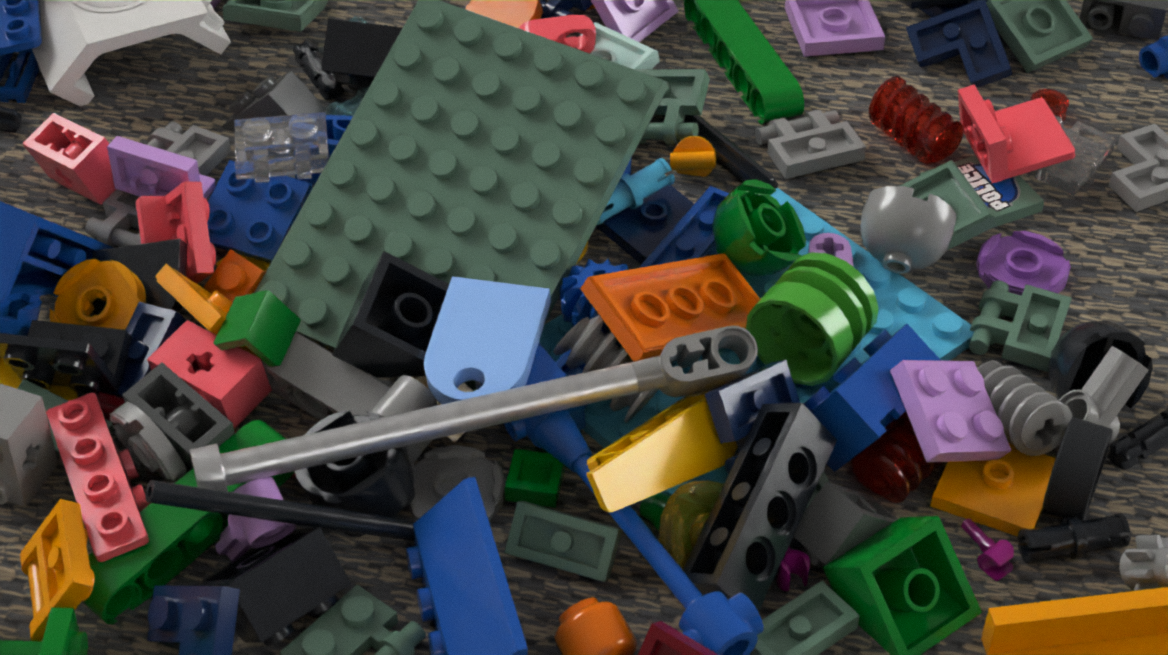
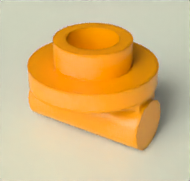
M699 136L686 137L676 145L673 153H670V167L672 170H676L678 174L706 177L712 172L713 168H716L715 149L705 138Z

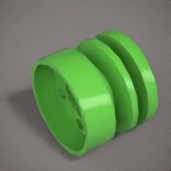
M811 252L798 257L776 284L755 304L747 315L746 330L755 338L758 348L757 355L765 365L771 362L786 360L795 384L814 386L827 382L876 324L879 307L874 290L865 277L852 265L831 254Z

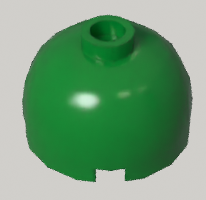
M757 179L744 181L732 190L717 206L713 217L712 230L718 254H726L738 271L751 276H765L784 270L793 264L798 257L802 256L798 255V253L805 247L806 237L803 225L791 204L787 201L780 205L771 196L777 190L770 184Z

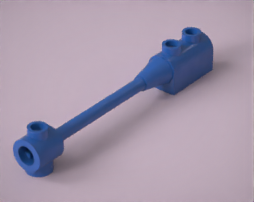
M540 343L538 344L525 386L567 377ZM475 381L476 389L481 388L483 383ZM584 405L503 423L514 441L528 436L535 446L543 448L572 472H576L594 494L586 475L589 472L587 459L593 455L580 430L586 427ZM630 505L609 513L686 609L679 621V628L684 635L718 655H749L753 651L758 640L757 635L763 632L764 626L759 612L745 594L738 593L730 599H727L722 592L718 591L702 595Z

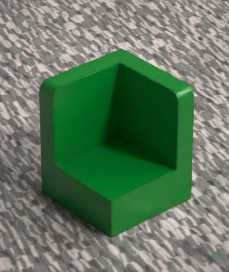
M269 290L235 297L225 317L226 320L223 322L213 344L220 350L246 346L269 367L280 366L301 319Z

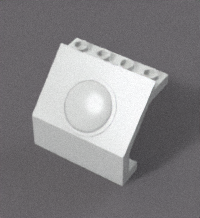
M39 0L42 43L40 46L32 48V51L49 92L78 106L88 105L94 97L85 71L101 54L169 34H182L219 54L224 52L231 41L223 28V19L214 11L211 5L212 0Z

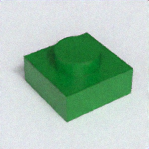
M515 449L505 484V501H526L540 506L556 508L565 465L549 453Z

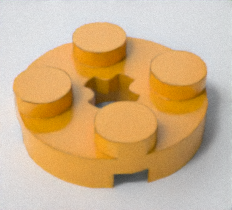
M97 259L85 260L69 269L57 283L53 292L58 296L55 302V311L50 309L49 319L50 322L126 330L138 303H146L145 288L139 277L118 261L100 262ZM96 298H100L103 301L107 300L104 310L99 315L90 317L89 314L95 309L92 302Z

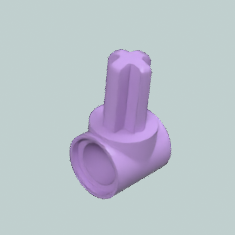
M273 477L252 480L233 491V493L284 500ZM229 515L228 526L223 530L220 541L215 545L216 551L219 555L226 554L231 561H234L243 556L250 548H262L280 541L292 533L296 525Z

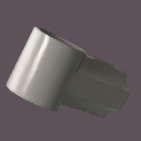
M1112 346L1081 390L1069 391L1058 401L1069 407L1072 418L1076 417L1111 428L1113 430L1111 445L1119 433L1120 422L1117 417L1118 413L1149 370Z

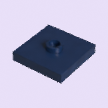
M669 185L644 198L643 205L638 208L631 209L628 207L608 218L602 224L596 225V228L637 262L642 264L694 203Z

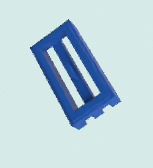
M32 49L19 51L16 61L12 62L7 82L4 87H0V102L9 103L10 99H16L17 103H26L40 69ZM13 53L0 55V81ZM29 53H31V55H30V57H29V59H28V62H27V64H26V66H25V69H24V71H23V74H22V76H21V78H20V81H19L17 87H15L16 84H17V81H18V79H19V77H20V74H21V72H22V69H23V67H24V65H25V62H26V60H27V58H28V55H29Z

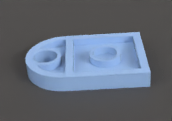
M452 276L424 358L427 385L435 399L441 404L525 386L551 304L550 289ZM474 380L483 383L481 388L473 392H463L457 389L466 381Z

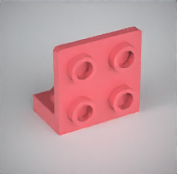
M975 85L958 89L961 130L991 183L1075 158L1074 146L1043 98H1037L995 111L992 102L989 99L983 100Z

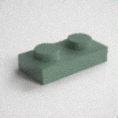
M518 501L504 553L607 582L612 572L622 529L526 501Z
M820 581L762 619L764 630L757 635L756 646L749 655H819L856 630L860 615L828 585Z

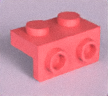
M184 181L165 196H141L136 200L141 244L181 239L187 244V278L198 284L214 273L216 250L209 238L207 222L210 209L207 199L203 197L201 182Z

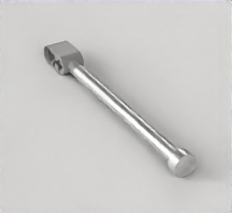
M726 326L674 338L666 344L660 356L222 454L219 453L217 444L190 449L197 487L228 492L227 486L258 478L283 474L657 388L671 397H683L714 390L744 376L756 359L758 348L755 338L748 330L739 326ZM728 348L733 350L738 355L740 364L725 362L720 357L718 349ZM673 361H677L678 366L672 367L671 364ZM691 367L688 373L684 374L682 368Z

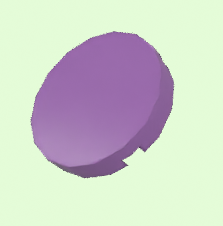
M1013 231L1012 236L1001 238L1002 233L991 236L981 245L976 266L979 277L988 288H990L992 282L1000 280L1008 284L1009 292L1022 296L1026 284L1059 293L1066 286L1071 268L1069 259L1066 261L1063 257L1064 251L1057 243L1043 235L1028 231Z

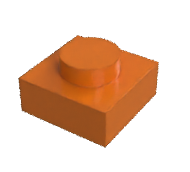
M230 249L203 288L212 294L216 290L233 303L235 297L254 293L266 272Z

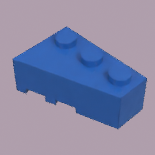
M907 323L892 336L886 329L883 330L863 348L869 355L864 362L860 363L854 357L833 376L834 380L839 384L837 387L829 392L825 386H822L803 403L837 439L827 462V465L834 472L879 439L887 431L885 427L894 419H898L906 411L890 370L902 360L941 361Z

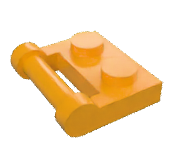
M60 499L20 553L22 572L28 575L33 619L29 624L31 641L43 640L51 608H74L75 611L81 602L89 598L93 590L95 576L93 570L90 569L87 551L88 532L83 526L80 503Z

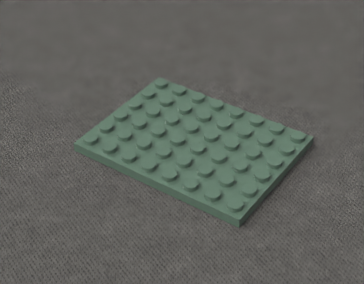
M418 0L254 293L269 290L301 319L296 331L297 333L334 350L364 280L383 251L448 284H450L451 278L454 276L549 288L551 304L545 320L546 323L560 296V286L563 283V278L568 277L571 267L576 265L667 90L664 80L440 0ZM474 380L465 382L473 391L477 390Z

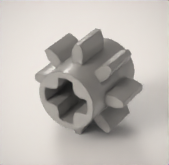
M1159 534L1137 535V548L1125 549L1120 559V575L1123 582L1129 588H1134V591L1168 587V538H1161Z

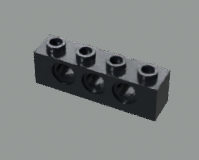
M803 403L762 405L683 568L685 574L702 595L718 591L722 592L727 599H730L738 593H743L751 600L759 612L837 442V439Z

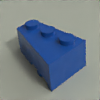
M0 201V308L9 307L10 302L16 300L31 303L39 301L40 296L51 294L58 297L53 292L61 277L69 269L82 261L92 259V251L111 249L113 247Z

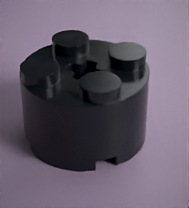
M350 410L341 411L320 420L305 435L383 417L366 411L368 416H353ZM402 447L295 471V475L311 503L318 506L394 517L402 508L408 506L413 501L416 492L413 486V469ZM344 532L346 535H349V536H352V537H361V536L365 535V534Z

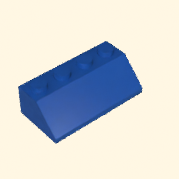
M465 478L413 524L414 546L406 548L410 577L412 580L421 578L424 587L417 589V599L422 621L433 620L435 631L428 632L431 655H528L527 644L476 478Z

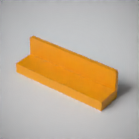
M1168 587L989 608L981 640L987 655H1168Z

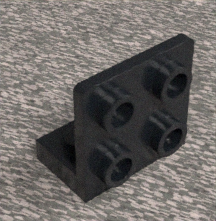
M32 320L28 336L0 333V356L3 358L4 363L9 365L19 376L21 382L25 379L46 390L51 389V386L55 385L69 387L73 391L85 395L89 393L97 395L99 391L118 392L132 337L127 330Z

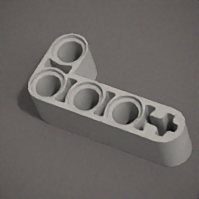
M297 332L280 366L269 367L262 360L272 391L318 420H322L337 412L349 410L353 416H368L366 412L368 411L376 413L381 417H388L437 406L436 399L431 391L418 380L403 375L389 388L353 365L332 356L331 352ZM432 440L401 446L410 464L415 463Z

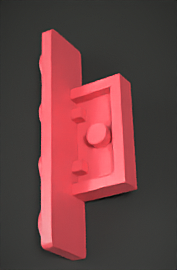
M89 393L48 409L46 414L76 502L80 503L82 520L88 532V538L97 561L104 562L148 544L149 537L140 512L150 503L146 502V493L142 484L134 487L131 484L130 480L140 477L128 448L118 451L96 394Z

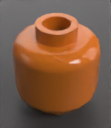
M595 597L587 598L572 605L559 617L561 625L555 632V642L562 655H633L636 651V637L619 608L613 603L607 601L599 602Z

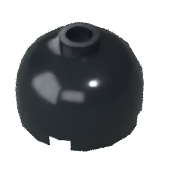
M1110 321L1084 322L1068 330L1059 338L1053 348L1048 365L1051 386L1059 398L1069 391L1081 390L1113 346L1149 370L1125 403L1131 409L1139 402L1149 385L1153 369L1152 358L1146 355L1144 345H1147L1130 330Z

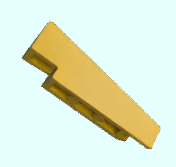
M709 391L683 397L587 459L589 472L586 475L601 509L609 513L615 512L722 467L726 459L734 456L738 448L736 441L720 443L704 395Z

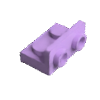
M116 136L107 146L114 186L117 190L140 197L165 196L182 182L194 181L202 183L203 197L207 199L216 187L214 178L199 174L198 163L195 159L120 136Z

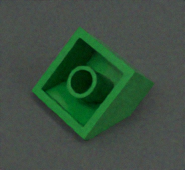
M939 516L900 517L823 567L833 591L860 615L858 625L890 655H921L982 613Z

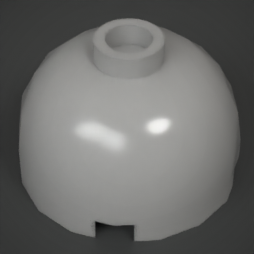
M885 186L874 189L869 193L868 201L866 200L862 210L860 234L863 245L876 260L882 263L885 269L900 274L908 273L910 270L922 269L934 264L947 251L952 240L957 215L953 208L938 196L929 193L928 200L925 201L921 198L912 197L914 188L905 186Z

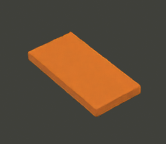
M723 253L589 276L580 288L633 362L660 356L666 344L677 337L726 326H739L746 329L747 315L760 300L759 296L728 256Z

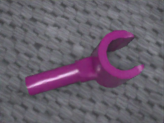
M971 519L964 520L961 527L983 552L977 559L979 568L995 581L1001 580L1013 571V565L1009 562L1014 556L1013 545L1007 540H999L995 543Z
M790 546L788 547L776 575V583L781 590L789 591L790 573L799 575L804 586L808 585L809 556L802 551L791 550Z

